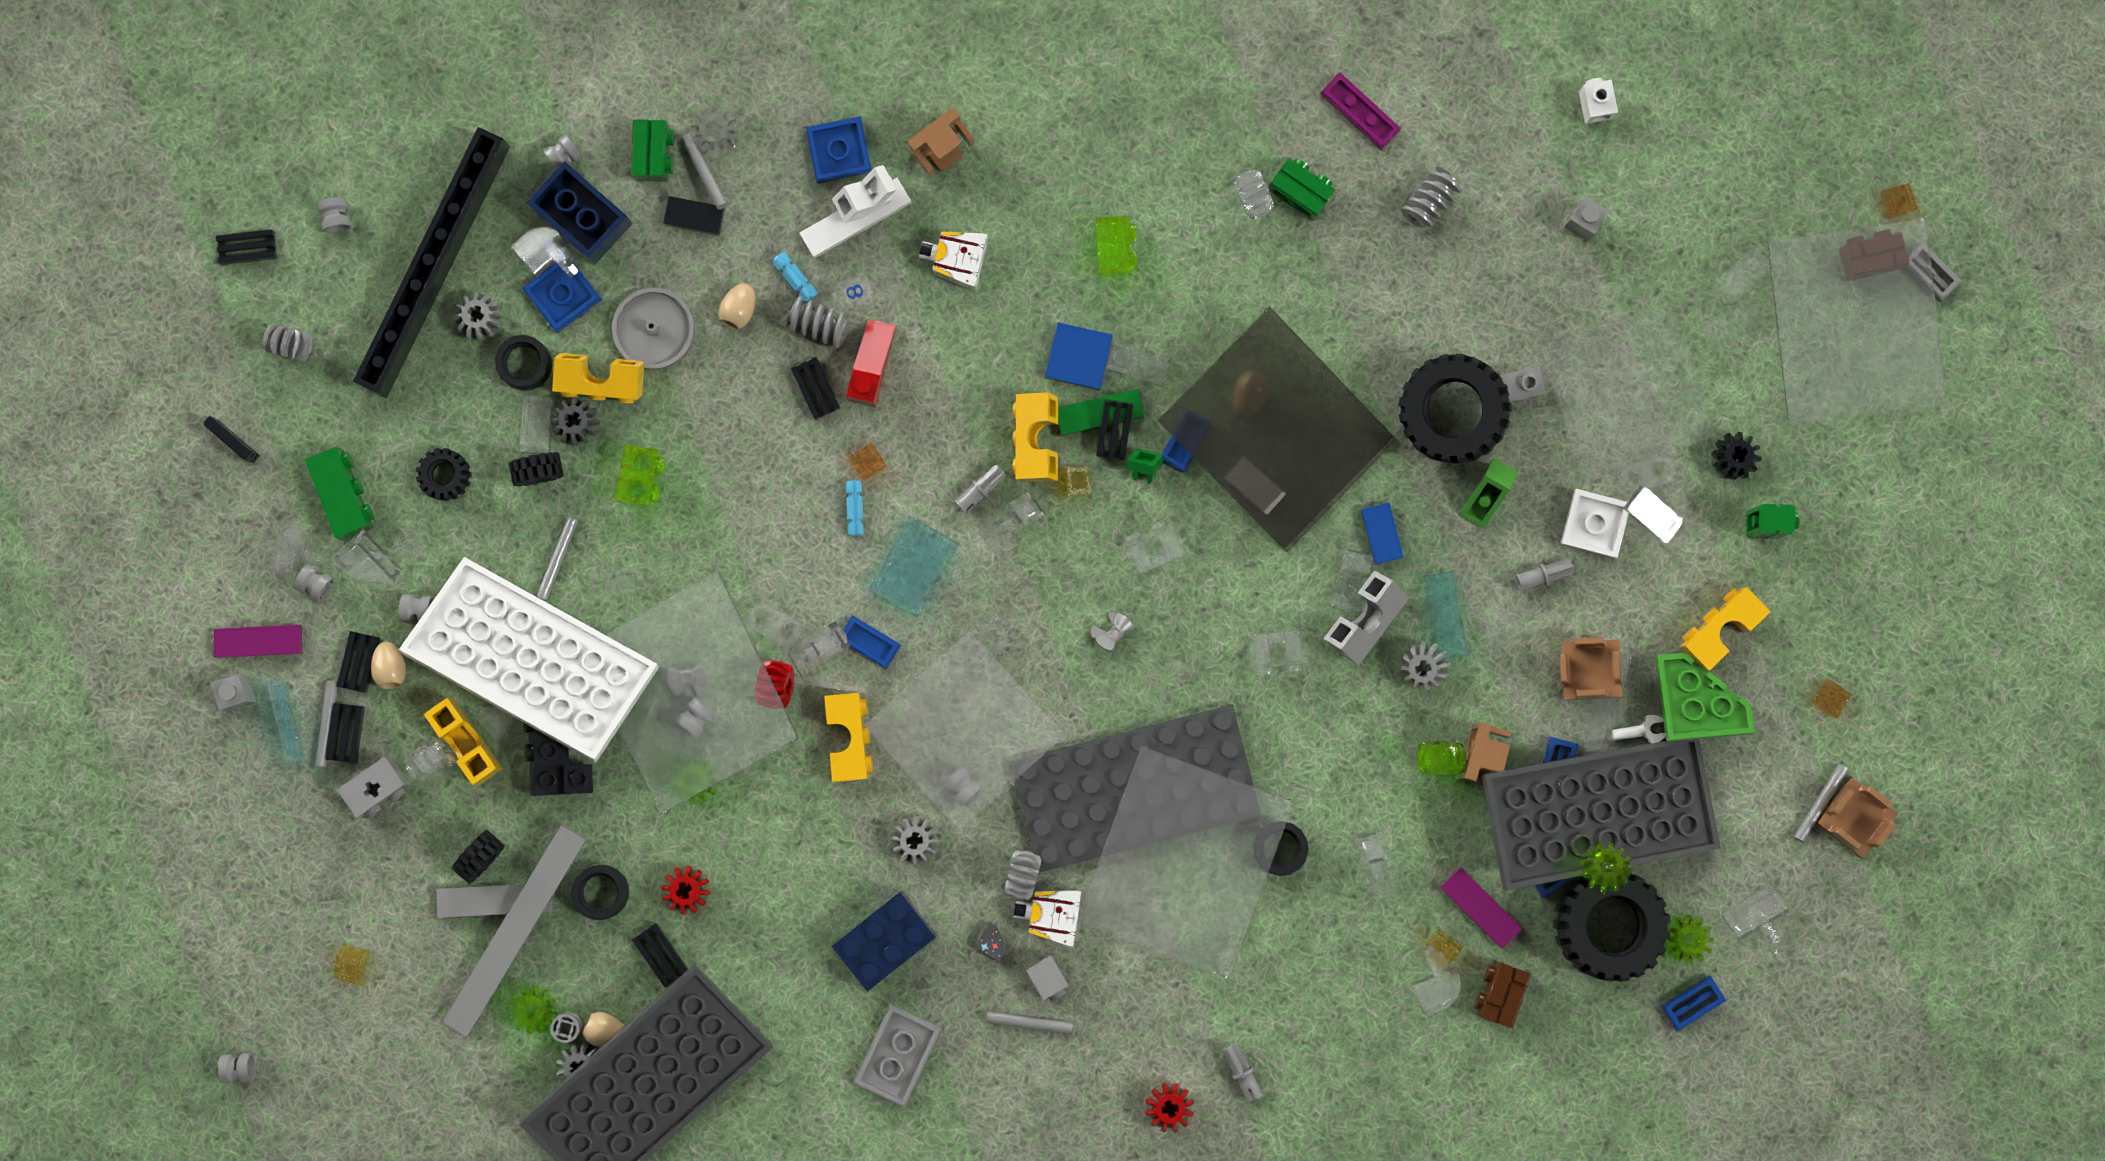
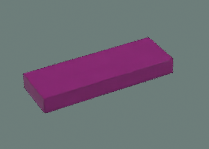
M1340 72L1320 92L1324 99L1381 151L1401 131V128Z
M302 625L214 629V658L303 654Z
M1458 867L1440 886L1501 949L1523 929L1461 867Z

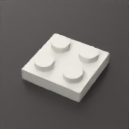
M1574 489L1560 545L1613 559L1618 558L1631 503Z

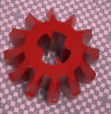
M765 661L760 668V674L757 676V685L755 686L757 687L756 697L758 698L759 705L771 709H785L791 701V695L794 693L795 674L792 665L782 661Z
M692 866L685 867L684 875L680 867L674 868L676 878L670 874L665 876V879L671 885L661 886V890L669 891L670 895L662 898L663 902L672 899L673 902L669 909L674 911L680 905L679 911L681 915L686 914L687 907H689L692 913L698 912L696 903L700 906L707 904L700 896L711 894V891L708 889L702 890V886L708 884L709 879L698 880L703 873L700 869L691 876ZM683 882H686L685 886L691 885L692 890L689 892V898H686V895H681L679 892L683 888Z
M1162 1083L1161 1087L1164 1093L1160 1094L1155 1088L1151 1090L1157 1099L1146 1098L1145 1102L1155 1108H1150L1145 1113L1146 1116L1156 1115L1151 1121L1152 1126H1156L1162 1121V1132H1166L1168 1124H1171L1172 1130L1175 1133L1178 1132L1176 1122L1179 1121L1184 1127L1188 1126V1122L1183 1118V1115L1193 1117L1194 1112L1185 1109V1107L1192 1106L1194 1101L1193 1099L1183 1100L1189 1093L1187 1089H1183L1177 1094L1178 1083L1172 1085L1171 1091H1168L1166 1083ZM1171 1100L1173 1105L1178 1104V1108L1173 1109L1175 1113L1168 1115L1167 1110L1162 1111V1106L1166 1107L1165 1102Z

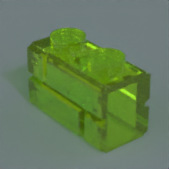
M1130 216L1096 218L1098 278L1132 277V269H1138L1137 252L1131 251V241H1136V224H1130Z

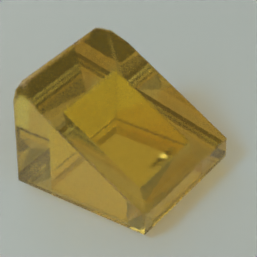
M1089 466L1063 467L1058 469V481H1056L1057 497L1065 498L1092 494Z
M1437 929L1421 953L1445 969L1462 950L1463 946L1442 930Z
M344 944L336 954L333 978L362 985L371 951Z

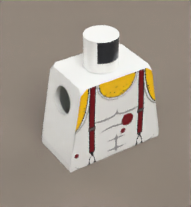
M941 232L938 245L922 242L919 258L934 261L933 275L976 292L988 237L987 234Z
M1035 891L1033 903L1015 902L1013 918L1030 920L1029 933L1073 947L1081 891Z

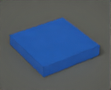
M861 116L806 127L817 184L867 174L872 171Z
M568 254L522 288L557 334L602 300Z
M1058 322L1045 378L1100 391L1113 335Z

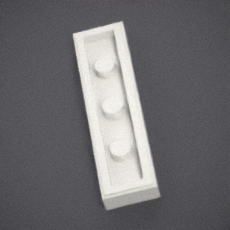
M898 177L893 179L896 191L891 195L892 201L880 210L846 224L837 211L801 231L800 235L814 259L912 204Z

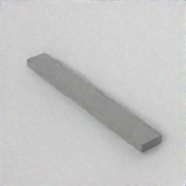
M564 824L560 826L442 1023L465 1037L470 1035L587 841L586 837Z

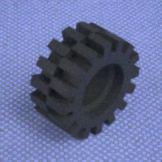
M436 448L432 453L428 451L425 454L427 456L425 459L421 458L419 460L421 465L416 467V472L418 473L416 480L420 483L419 487L430 497L443 501L455 500L459 494L463 495L466 492L464 490L466 486H470L469 477L472 478V473L469 471L470 465L457 452L447 448L442 450ZM442 464H449L454 470V478L447 485H438L434 480V471Z
M558 452L529 455V457H521L508 463L514 487L537 485L554 481L564 476Z
M485 830L460 854L454 862L452 870L468 884H471L494 862V859L499 856L505 845L490 831Z

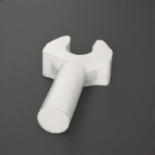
M1646 715L1641 725L1611 730L1612 740L1618 741L1644 737L1648 740L1649 744L1660 742L1666 737L1665 733L1654 734L1651 732L1650 727L1653 723L1663 722V718L1657 715Z

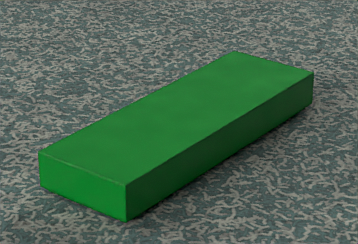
M1138 389L1058 407V424L1061 437L1100 428L1104 399L1133 403L1131 420L1144 418ZM1110 406L1107 426L1113 424L1115 407ZM1121 408L1119 423L1124 422L1126 408Z

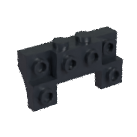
M523 722L524 732L528 733L529 744H525L524 756L525 761H529L531 796L593 793L592 764L569 765L568 747Z

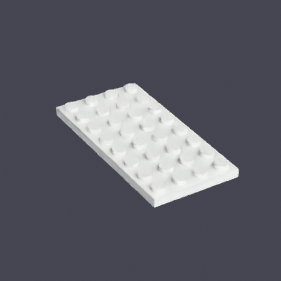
M465 557L399 649L401 654L595 763L658 670V664Z

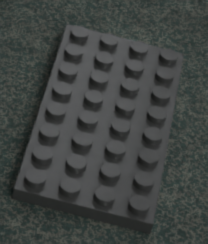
M1233 704L1011 761L1034 854L1041 858L1039 873L1262 816Z
M1699 739L1671 742L1661 741L1481 775L1503 890L1721 848Z
M694 964L519 1120V1125L555 1161H647L769 1052L773 1045L713 981Z

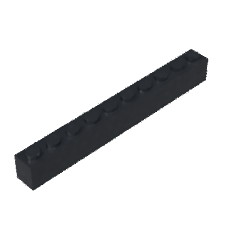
M477 127L353 379V382L382 397H388L510 149L509 144L504 138Z

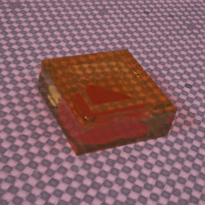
M1909 183L1884 190L1880 193L1888 219L1918 210Z
M872 442L848 457L863 482L887 468Z
M1825 679L1810 703L1833 718H1838L1852 694L1830 679Z

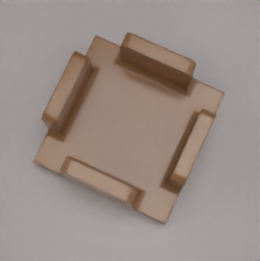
M953 107L907 141L910 155L916 163H919L929 177L934 175V170L925 157L929 156L941 172L963 157V153L958 148L961 145V140L956 135L957 133L962 136L969 147L975 144L974 137L962 123L960 116Z
M1603 637L1577 638L1574 639V642L1561 643L1560 670L1565 701L1623 698L1620 640H1604Z
M1483 722L1474 723L1458 779L1483 785L1482 777L1478 776L1479 770L1487 773L1504 771L1510 746L1490 740L1488 736L1493 734L1510 738L1511 731L1493 727Z
M1851 777L1848 778L1820 815L1816 824L1857 856L1865 858L1873 847H1880L1895 828L1896 824L1892 821L1898 812L1891 808L1893 803L1874 788L1863 786Z

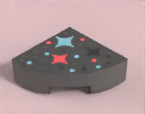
M990 922L975 948L1000 962L1003 954V940L998 929Z

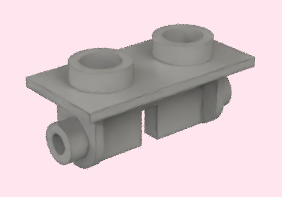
M1540 366L1500 375L1504 385L1508 388L1510 402L1546 394Z

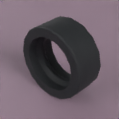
M516 335L505 340L498 348L495 366L500 378L508 385L521 391L538 388L549 378L552 369V359L548 349L536 338L527 335ZM518 347H530L540 357L539 370L528 379L515 378L508 370V357Z
M1285 821L1270 822L1262 827L1256 834L1253 843L1254 858L1258 865L1266 872L1278 876L1291 875L1299 870L1305 863L1309 851L1307 838L1302 830L1294 824ZM1283 831L1294 837L1298 850L1292 862L1279 866L1271 863L1266 858L1263 847L1269 835L1274 832Z
M596 865L583 870L576 877L572 886V900L576 909L583 916L593 920H605L618 915L625 907L629 898V885L625 876L618 869L608 865ZM597 875L609 877L615 882L617 887L616 900L606 909H595L584 898L586 883Z

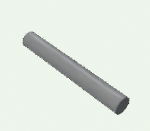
M691 134L683 135L680 139L717 209L725 208L728 204Z
M567 517L537 593L539 598L547 600L578 523L573 518Z
M326 681L315 766L326 767L327 765L326 759L331 722L338 688L336 687L337 682Z
M1840 764L1836 766L1795 833L1794 838L1800 842H1805L1847 773L1848 769Z
M987 1011L986 1023L1072 1034L1073 1023L992 1011Z

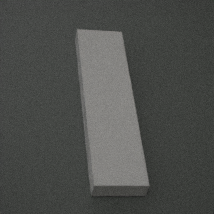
M525 884L436 889L437 918L508 914ZM554 896L544 912L554 911Z

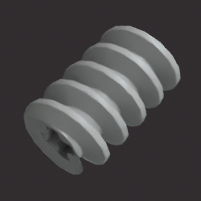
M1436 166V172H1431L1428 176L1429 180H1425L1421 184L1422 189L1415 191V198H1410L1407 201L1408 206L1401 208V213L1404 217L1419 228H1422L1423 225L1432 228L1434 224L1430 220V216L1439 219L1441 216L1436 209L1440 208L1446 211L1448 208L1444 199L1453 202L1455 198L1451 191L1457 193L1462 191L1457 184V180L1440 166Z
M799 296L790 310L786 327L791 323V331L797 332L801 328V333L804 336H808L812 331V339L818 340L823 335L822 340L824 344H829L833 339V346L839 348L847 333L850 320L847 323L844 322L843 312L837 318H834V309L830 308L826 315L823 314L822 304L816 310H812L813 301L811 300L805 306H802V297Z

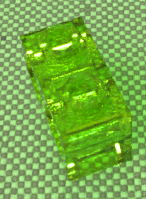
M624 445L615 501L621 504L653 509L654 502L658 503L661 493V486L657 485L659 474L663 475L666 459L662 457L661 451L646 447ZM644 456L650 457V466L646 470H639L637 466L639 459ZM638 484H644L646 487L644 496L634 498V487Z

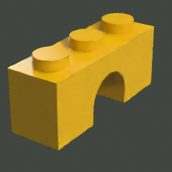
M559 353L554 357L552 391L561 392L563 397H578V394L589 395L591 400H606V397L617 398V402L634 403V400H638L643 395L645 362L615 359L610 366L609 378L598 379L589 371L588 355Z
M1048 392L1016 394V402L1013 404V415L1016 419V430L1013 432V444L1016 447L1013 472L1016 475V479L1024 482L1058 481V452L1040 449L1037 443L1038 433L1043 427L1058 425V396Z
M1748 587L1739 590L1733 588L1724 596L1725 604L1718 610L1715 607L1712 608L1702 618L1705 623L1700 628L1696 629L1693 627L1682 637L1685 642L1679 648L1695 660L1694 662L1704 670L1710 671L1729 652V649L1720 639V630L1725 623H1732L1743 633H1746L1756 627L1771 612Z
M860 693L824 696L827 725H844L851 733V743L846 750L830 753L832 782L869 779L868 773H873L872 756L866 755L865 744H870L869 727H864L863 716L868 715L866 698L861 699Z
M446 698L424 714L439 738H443L453 749L458 758L457 764L472 785L480 786L503 770L456 699Z

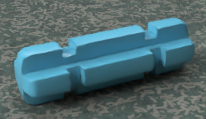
M785 252L780 253L773 260L775 267L779 271H783L782 275L795 291L799 290L800 293L798 295L802 297L804 302H809V300L815 298L817 290L812 284H807L808 279L795 263H790L792 261Z
M857 480L848 481L846 483V493L849 494V497H846L847 520L850 522V524H847L848 535L854 537L862 536L864 533L863 523H861V520H863L862 496H860L862 484Z

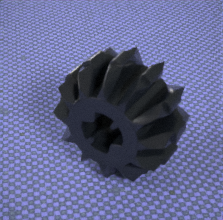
M1737 432L1734 437L1732 434L1727 433L1724 435V441L1718 440L1715 443L1719 450L1711 452L1713 457L1719 458L1718 461L1713 463V467L1721 465L1723 468L1720 471V475L1725 476L1729 473L1730 480L1734 481L1738 476L1746 479L1749 477V472L1754 473L1758 470L1754 463L1761 461L1762 457L1755 455L1754 452L1759 450L1760 446L1755 445L1752 447L1750 445L1753 441L1752 436H1748L1743 441L1742 432ZM1739 452L1741 458L1733 460L1732 454Z

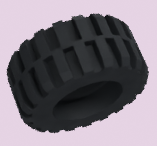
M1464 354L1439 355L1436 359L1427 360L1422 367L1416 368L1411 373L1412 377L1408 382H1405L1402 388L1404 392L1402 398H1399L1398 406H1401L1399 420L1403 424V432L1406 438L1410 439L1413 443L1412 446L1433 460L1461 464L1478 460L1479 457L1490 453L1493 447L1501 442L1505 430L1509 427V416L1512 409L1508 388L1504 385L1500 375L1491 366L1479 359ZM1451 382H1461L1472 387L1479 395L1482 403V414L1478 424L1470 432L1460 436H1449L1438 431L1432 424L1428 413L1429 402L1434 392L1439 387Z
M1618 870L1587 874V876L1579 877L1573 881V886L1570 889L1566 888L1562 896L1564 898L1562 902L1557 903L1555 909L1558 912L1557 920H1553V927L1557 929L1558 936H1555L1557 945L1562 947V954L1566 960L1571 961L1573 967L1588 976L1609 982L1629 981V978H1639L1645 975L1644 971L1646 969H1653L1658 964L1656 961L1658 956H1664L1667 950L1664 947L1666 939L1670 940L1671 931H1667V923H1671L1670 914L1665 913L1664 907L1667 905L1664 899L1656 894L1658 890L1652 884H1647L1642 877ZM1606 898H1618L1628 903L1632 907L1637 919V930L1633 941L1627 948L1616 953H1607L1596 948L1589 940L1586 929L1590 910L1597 902Z

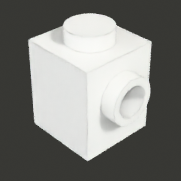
M1594 78L1586 81V84L1579 91L1585 124L1612 120L1618 113L1612 80L1603 81L1602 78Z

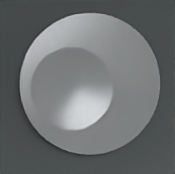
M645 288L632 293L621 302L613 318L612 335L617 349L626 360L644 361V369L661 370L675 365L689 352L695 337V322L689 307L678 295L662 288Z

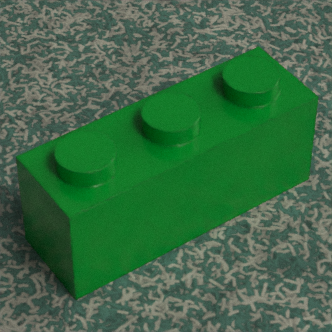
M336 446L304 459L334 537L343 541L373 529L371 520H374L375 517L370 505L365 504L361 494L364 493V488L359 478H354L351 470L354 467V462L349 452H344L343 449Z

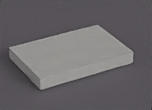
M890 1003L853 1083L905 1108L942 1031V1027Z

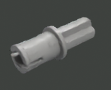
M994 465L977 482L973 480V484L955 502L968 514L984 497H989L987 493L1006 476L1005 472L1000 466Z
M1565 559L1546 566L1540 564L1539 568L1521 574L1518 573L1515 575L1518 588L1522 592L1542 584L1548 586L1552 581L1574 574V569L1571 561Z
M1238 1044L1229 1045L1223 1050V1053L1234 1073L1232 1075L1233 1080L1237 1079L1247 1102L1253 1101V1097L1255 1099L1261 1097L1263 1092L1260 1090L1252 1073L1253 1067L1248 1065Z

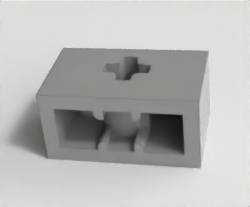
M384 756L338 788L337 791L356 818H364L366 816L367 819H370L382 811L380 806L388 800L393 803L406 794L404 789L410 786V783L393 758ZM373 785H380V788L377 790L379 795H372L370 793L374 790Z

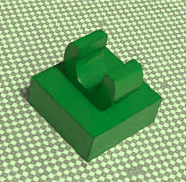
M1137 448L1127 459L1126 470L1133 471L1132 479L1135 481L1140 477L1141 473L1146 474L1147 483L1150 484L1155 479L1156 472L1163 465L1164 454Z

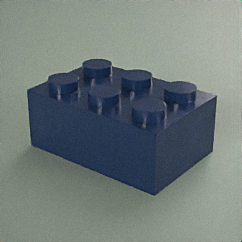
M565 161L526 202L536 214L594 265L633 224L627 215Z
M900 891L833 944L832 948L868 992L936 938L937 935L903 891Z

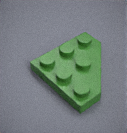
M1687 653L1657 655L1655 657L1666 742L1755 733L1751 704L1728 689L1727 685L1710 671L1707 672L1695 663L1691 656Z

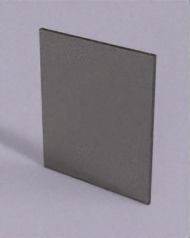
M1271 307L1266 308L1246 331L1157 420L1285 552L1290 551L1311 527L1397 440Z

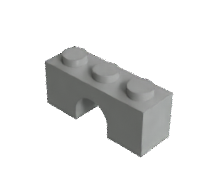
M1375 570L1358 592L1364 600V609L1361 615L1352 622L1340 616L1323 638L1341 656L1358 666L1410 598L1393 580Z

